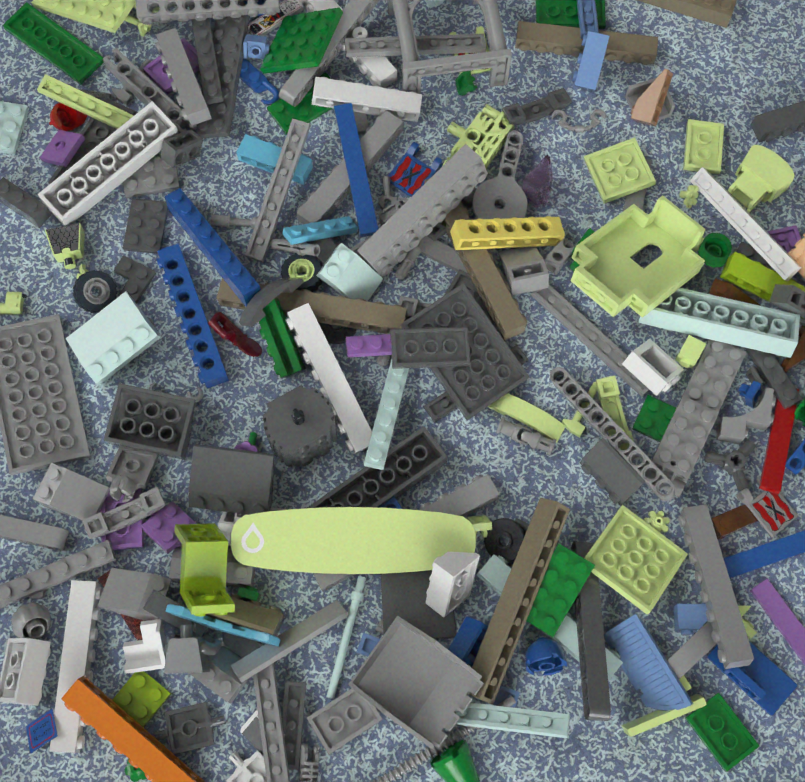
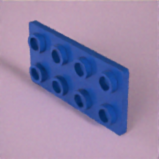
M750 641L754 656L752 663L749 666L725 669L723 663H720L718 658L719 648L716 645L707 658L770 716L774 715L796 689L797 684Z

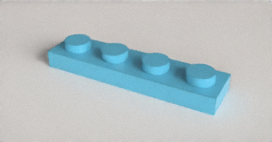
M348 216L283 228V235L293 245L357 233L358 226Z

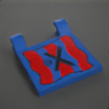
M416 142L410 145L405 155L388 175L390 177V184L410 197L424 185L426 179L431 178L443 165L442 159L439 157L435 158L430 167L415 158L414 156L419 151V144Z

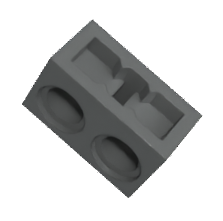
M190 129L163 140L161 159L174 168L200 157L203 139Z

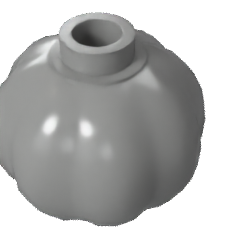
M36 602L21 605L11 618L13 633L18 638L39 639L43 637L51 626L49 610Z

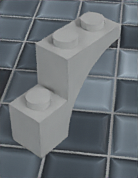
M766 387L761 393L757 407L751 412L738 417L723 416L718 422L716 440L740 444L744 439H747L748 428L765 431L772 425L774 414H771L776 402V396H773L774 389Z

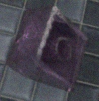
M546 155L523 180L522 190L526 195L527 202L536 209L541 205H546L550 199L549 194L552 191L553 177L549 155Z

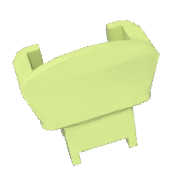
M753 145L735 173L737 179L729 187L728 192L747 208L746 211L750 213L761 201L763 203L767 201L771 203L782 195L794 180L795 174L789 164L778 154L764 146Z

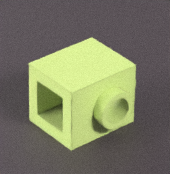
M688 335L675 361L685 368L692 369L697 363L706 343Z

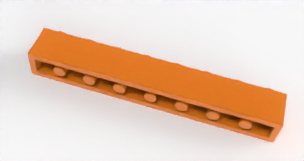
M85 676L78 678L61 698L65 702L64 705L67 709L78 713L83 723L95 728L100 738L107 739L113 744L112 747L116 752L128 757L129 763L145 772V777L149 781L205 782Z

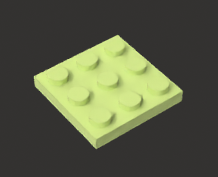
M635 137L584 156V162L604 204L656 185V180Z

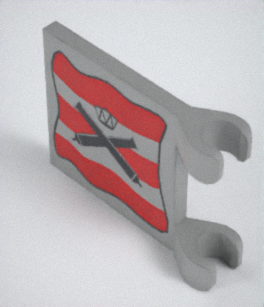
M761 475L756 479L758 484H760ZM745 488L736 495L737 499L750 509L771 537H774L798 517V514L781 493L776 494L764 490L753 499L750 490Z

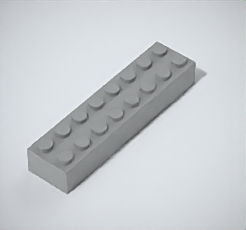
M465 144L357 250L365 262L382 278L388 275L398 262H401L411 249L418 246L424 236L432 232L436 224L442 222L446 215L452 209H455L465 196H468L478 183L485 180L488 172L482 158Z

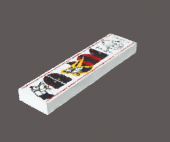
M284 0L280 3V13L275 15L264 14L249 23L247 34L265 36L280 26L284 17L296 15L304 10L303 5L298 0Z

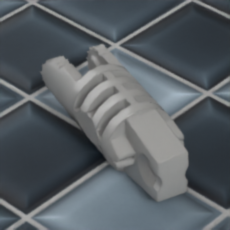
M301 744L299 782H318L320 745L314 744L312 748V761L307 762L308 746Z

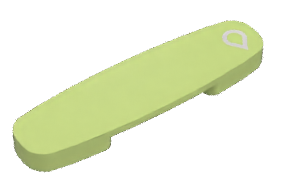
M323 507L261 512L244 515L238 519L231 533L232 554L237 561L245 566L322 574H386L433 570L432 564L437 557H441L447 552L474 553L476 547L474 527L463 516L396 508Z

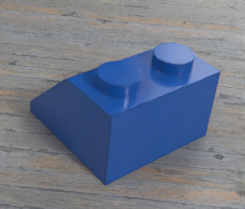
M466 616L448 650L472 668L488 626L481 621Z

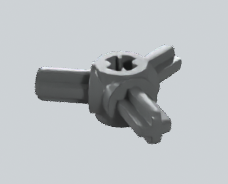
M746 440L738 450H733L731 453L719 454L706 451L704 461L721 466L723 470L733 476L738 491H742L745 488H749L744 470H746L747 457L755 449L756 445L753 441Z

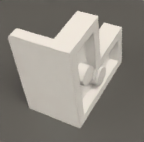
M161 619L141 621L140 628L143 640L124 642L125 674L164 668L166 660L165 645L167 642Z

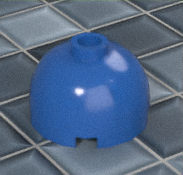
M547 637L538 638L526 650L525 666L527 672L535 675L534 671H545L543 675H554L563 671L562 666L565 665L567 667V659L563 647L558 642Z

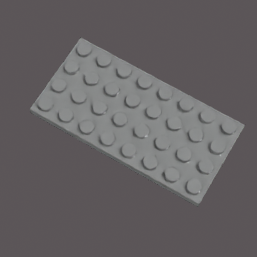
M59 314L0 326V428L10 475L46 468L51 463L58 465L91 457Z

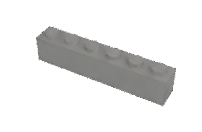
M176 28L156 34L158 42L155 44L158 52L163 53L160 56L163 65H168V68L165 70L169 80L173 79L174 81L171 82L174 93L178 92L179 94L176 96L179 106H184V109L181 110L184 119H189L191 126L212 119Z

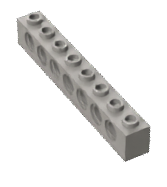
M136 0V13L140 23L145 25L153 24V22L170 23L174 20L187 22L188 19L198 21L206 20V18L223 19L227 16L231 18H239L241 15L256 17L259 14L275 15L280 13V0H266L263 5L257 4L259 0ZM242 1H248L247 5L240 6V3ZM230 2L228 7H222L223 3ZM206 4H213L211 8L205 9ZM189 5H195L194 9L187 10V7ZM172 6H177L175 11H169ZM154 8H160L158 12L152 13Z

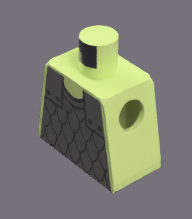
M77 223L46 229L45 233L57 262H64L65 269H74L76 267L75 259L84 257L85 232L82 225Z

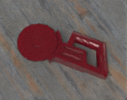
M216 312L208 322V325L224 340H230L243 353L252 357H258L262 354V347L259 343L242 333L222 312Z

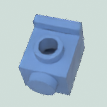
M246 34L243 42V59H247V57L264 59L270 50L267 36Z

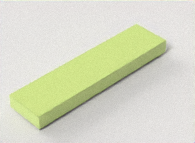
M695 694L690 696L694 703L691 706L679 710H657L621 726L624 733L632 737L706 706L705 698Z

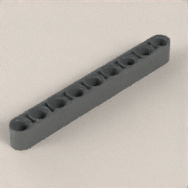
M573 541L571 551L584 558L594 543ZM591 572L575 599L583 710L586 720L609 721L611 705L599 577Z

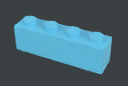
M245 134L237 150V157L239 161L274 173L282 148L273 142H265L257 136ZM301 154L292 181L302 185L305 184L313 168L312 159L307 155Z

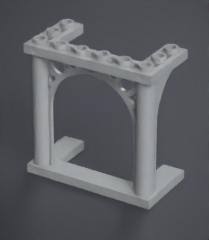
M387 0L388 15H395L403 59L402 91L421 94V77L490 68V87L508 84L512 53L511 49H507L497 0H472L473 5L478 4L483 13L490 46L489 52L419 60L412 22L414 9L421 0Z

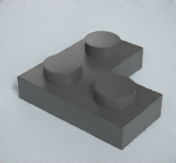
M124 255L114 269L116 274L128 279L120 295L127 291L136 304L156 275L154 270Z

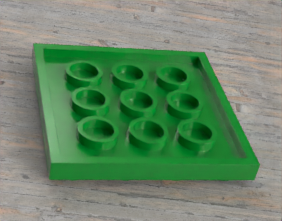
M329 8L284 17L270 45L269 54L266 55L260 67L263 74L318 67L343 14L341 8Z

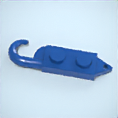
M243 59L240 79L256 93L269 90L273 94L271 100L261 99L262 103L271 105L278 101V89L247 59Z

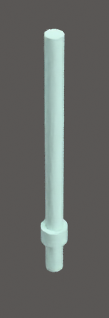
M358 576L355 590L351 594L350 600L352 602L329 684L327 698H335L359 603L362 602L364 596L362 592L366 578L363 576Z

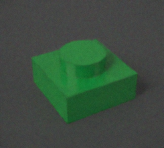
M246 586V588L240 587L237 594L247 601L259 602L261 598L260 593H257L258 589Z

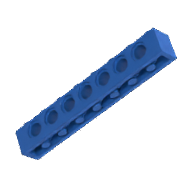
M179 243L158 250L159 258H156L159 268H163L165 271L162 277L165 285H170L171 290H168L171 301L175 300L177 306L174 307L177 318L181 317L183 321L179 324L183 334L187 333L189 339L185 341L189 351L193 349L194 356L191 357L195 367L199 366L201 372L197 374L201 384L205 383L208 389L229 381ZM172 266H177L173 270L170 269ZM177 282H183L181 285L176 286ZM186 297L189 298L188 301H186V302H181V300H182L183 298H186ZM189 314H195L193 318H187ZM201 330L200 334L193 335L194 331ZM203 346H206V347H207V349H206L205 351H203V352H200V351H199V349H200L201 347H203ZM208 363L214 364L209 369L205 368L206 364Z

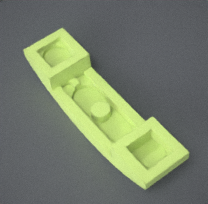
M610 376L596 379L601 408L634 442L632 433L628 430L620 402V391L616 377ZM614 429L608 430L609 436H613L616 433ZM623 443L619 449L627 450L629 444Z
M508 393L488 406L504 416L508 415L539 431L546 438L556 439V443L566 427L540 408Z

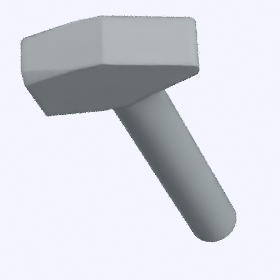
M146 58L138 69L144 73L143 68L151 63V60ZM126 86L122 89H111L117 100L125 105H128L133 99V96L128 93L130 90Z

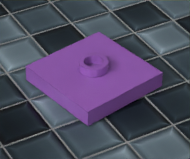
M58 130L39 158L46 163L67 167L84 142L85 137L82 134Z

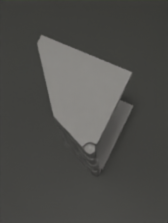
M397 616L348 685L384 715L432 749L434 745L440 748L448 736L444 733V730L447 729L451 732L460 719L456 715L457 711H460L462 714L473 700L468 695L470 693L476 695L484 683L480 681L482 676L438 641Z

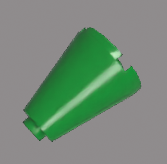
M466 740L455 742L453 746L449 745L448 749L444 748L445 752L441 755L438 753L429 762L445 782H480Z

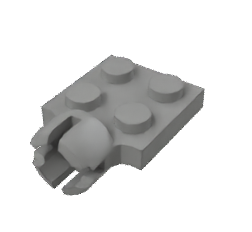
M119 446L106 475L107 481L112 482L110 496L119 501L122 494H125L122 502H128L132 499L135 490L138 488L146 489L157 463L158 454Z

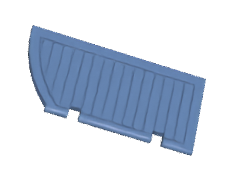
M638 613L604 633V639L610 649L616 647L619 652L620 660L623 662L621 667L635 690L638 691L641 688L643 695L640 698L646 708L650 707L668 711L683 709L694 704Z

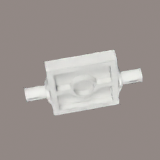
M258 750L244 761L236 751L232 753L234 757L232 755L229 756V759L237 768L226 782H267L264 756Z

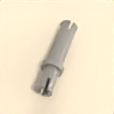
M272 238L270 241L272 249L294 252L301 256H318L320 254V246L317 244L304 242L291 245L288 240Z

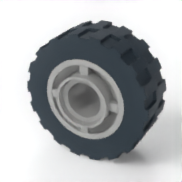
M92 270L80 275L73 286L72 294L75 298V303L86 312H100L117 298L118 290L116 289V283L113 281L114 279L109 274L103 273L100 270ZM92 287H96L99 290L97 297L92 295Z

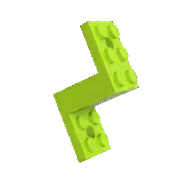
M215 523L175 524L174 532L182 544L180 594L190 613L201 617L209 613L227 615L228 612H234L235 603L226 591L228 540Z

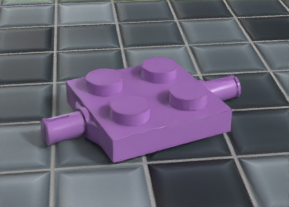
M172 501L163 509L151 514L152 517L143 523L141 527L151 539L169 554L175 548L182 546L174 532L175 524L196 523Z

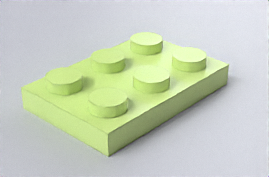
M688 119L683 170L698 172L703 167L711 174H720L724 135L723 123Z

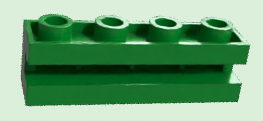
M275 298L262 309L266 316L259 321L261 326L259 331L263 340L266 339L268 347H266L268 355L273 357L275 362L273 365L275 373L280 375V378H285L306 368L292 332L286 323V317L278 298Z

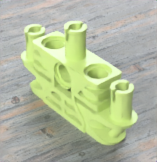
M488 104L485 105L482 112L477 114L467 129L452 121L451 125L448 126L447 132L460 139L452 148L451 156L446 158L443 165L466 144L482 158L487 169L504 145L508 133L514 130L515 125L509 124L503 111L500 112Z

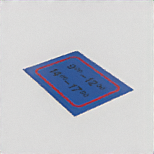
M53 708L26 726L30 754L58 736Z

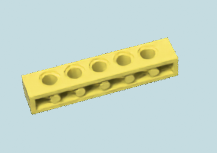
M551 216L536 218L513 217L507 219L455 220L450 231L455 250L556 246L565 236L560 217Z

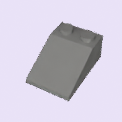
M51 463L33 500L44 507L82 521L99 513L110 488Z
M111 568L97 607L144 621L159 619L144 610L143 607L153 590L167 597L171 579L152 573Z

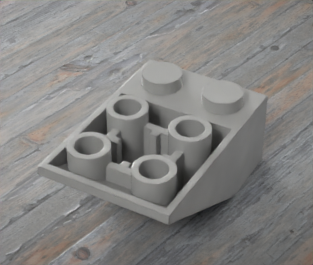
M517 247L498 252L512 296L548 288L549 273L545 261L536 247Z

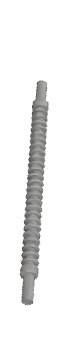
M510 696L496 706L510 707L516 701L513 696ZM461 725V728L456 727V731L451 730L450 735L446 734L448 736L440 748L435 745L432 749L426 746L425 751L420 750V754L415 753V757L412 758L410 756L409 761L405 759L404 764L399 763V767L394 766V770L391 771L389 769L388 774L383 773V777L378 776V780L373 779V782H391L393 780L396 782L397 777L402 778V774L407 775V771L412 772L413 767L417 768L418 764L423 765L422 762H428L429 757L432 759L434 754L438 755L439 751L443 752L445 747L448 749V745L451 744L453 746L454 741L459 742V738L464 739V735L469 736L470 731L474 733L475 728H480Z

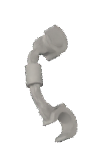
M601 109L594 110L589 118L592 120L591 125L586 127L584 125L569 126L566 122L568 115L562 110H555L552 113L551 119L556 115H560L562 119L559 120L558 125L562 128H566L569 131L584 132L599 125L600 120L595 115H601L605 119L606 113Z

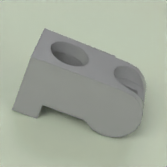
M563 238L545 258L547 269L557 275L571 257L575 245Z

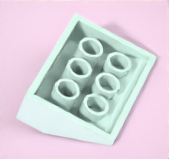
M125 291L69 335L66 340L96 384H102L162 336L128 292Z

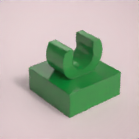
M470 71L462 72L455 79L459 95H466L469 91L473 92L478 88L473 84L476 79L471 76Z

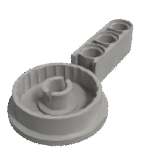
M513 130L507 135L497 176L484 181L474 193L472 206L477 219L524 218L528 207L527 198L522 188L515 181L523 143V135L519 131ZM506 156H511L513 160L508 159ZM503 172H507L510 176H505ZM498 202H501L500 206H502L503 209H498L495 207V205H497Z

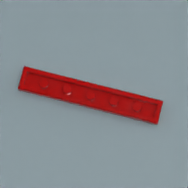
M778 399L775 402L774 420L770 428L759 489L776 494L781 492L796 405L784 409Z

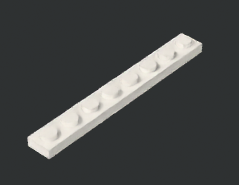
M702 167L693 176L690 182L699 187V191L785 281H789L802 268L705 168Z

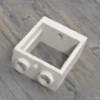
M650 338L633 350L622 363L656 396L662 391L666 393L672 385L674 386L682 378L679 375L684 370Z

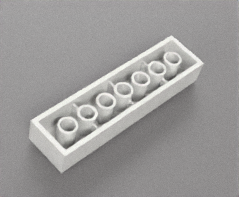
M152 101L37 195L64 226L71 225L162 150L163 140L179 134L177 127Z

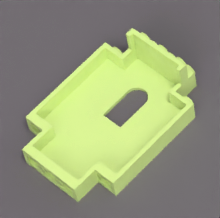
M663 195L658 198L653 211L648 215L633 204L576 245L572 259L580 266L575 269L571 282L611 316H616L629 306L643 318L699 273L705 260L695 252L699 250L704 240L702 236L706 229ZM647 245L659 247L662 255L644 269L631 259L632 256Z

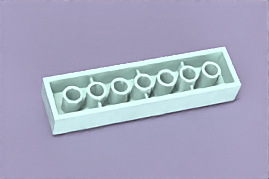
M679 288L643 318L639 316L638 323L791 358L798 344L800 315Z

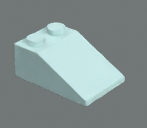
M342 243L336 247L316 275L341 295L355 300L361 298L367 302L383 280L364 260Z

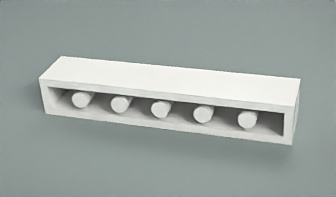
M315 77L312 105L334 108L336 105L352 103L353 112L379 116L380 114L383 115L387 110L401 120L418 122L422 94L399 91L398 89H387L380 86H369L363 83L346 82L345 80H334L327 77Z

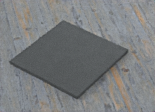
M432 570L380 574L383 634H385L395 618L399 616L432 638H454L456 636L454 610L447 616L442 617L426 604V592L429 588V578Z

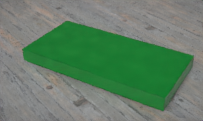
M535 0L536 23L579 28L576 0ZM595 0L598 28L605 29V0Z

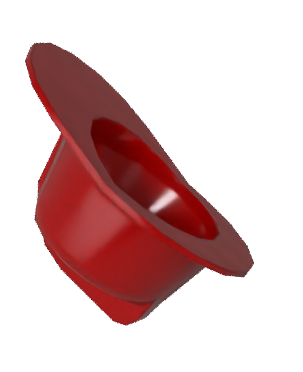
M59 102L51 110L49 125H53L59 130L71 131L84 124L87 115Z

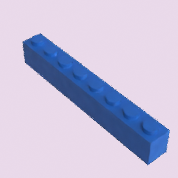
M181 188L166 195L165 201L170 213L246 307L255 294L261 290L260 285Z

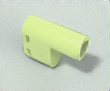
M7 292L5 303H0V314H22L24 298H27V295L22 294V292Z

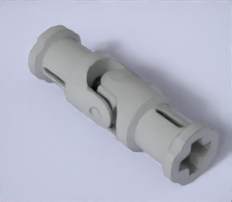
M502 417L496 430L497 434L503 433L510 436L511 440L524 445L529 443L532 449H540L547 452L549 456L557 441L556 439L551 440L542 436L540 432L532 434L533 431L530 428L508 422L504 417ZM523 428L526 429L521 434V439L518 440V432ZM540 442L546 443V444H548L549 446H545V445L541 444Z

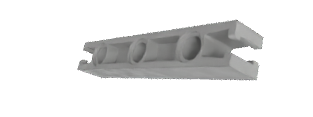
M117 48L112 50L113 60L116 63L119 61L117 65L109 60L110 57L108 55L103 58L106 69L145 106L153 101L177 127L179 134L186 131L185 129L182 130L183 125H186L195 132L197 125L191 126L189 119H184L182 109Z

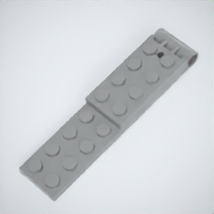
M709 339L651 459L673 483L675 496L678 498L691 475L718 417L721 406L747 353L728 343ZM649 472L646 478L654 479L657 473ZM664 486L661 488L662 490L668 493L671 490V488L668 486Z

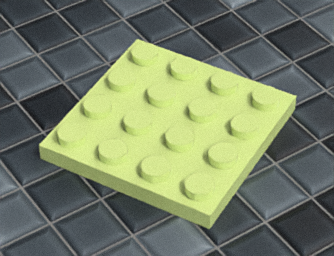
M622 505L584 559L595 564L591 571L593 574L648 615L688 553Z

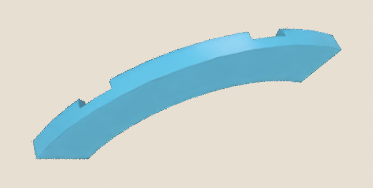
M168 604L165 611L200 625L277 647H279L281 641L280 638L269 633L236 626L206 615L201 617L195 616L186 607Z

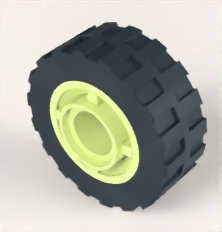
M295 253L290 255L288 259H285L281 267L282 278L303 279L304 283L295 290L301 291L306 289L313 293L322 284V280L316 276L322 268L321 263L315 256H301ZM301 272H305V273H306V274H304V275H298V274L301 273Z

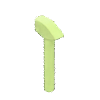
M593 382L587 392L592 399L597 392L596 382ZM582 403L581 408H587L590 403ZM577 411L572 420L563 419L562 424L566 426L570 433L580 438L586 426L579 423L583 416Z

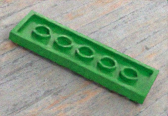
M27 2L2 25L7 32L80 85L104 63L101 55Z

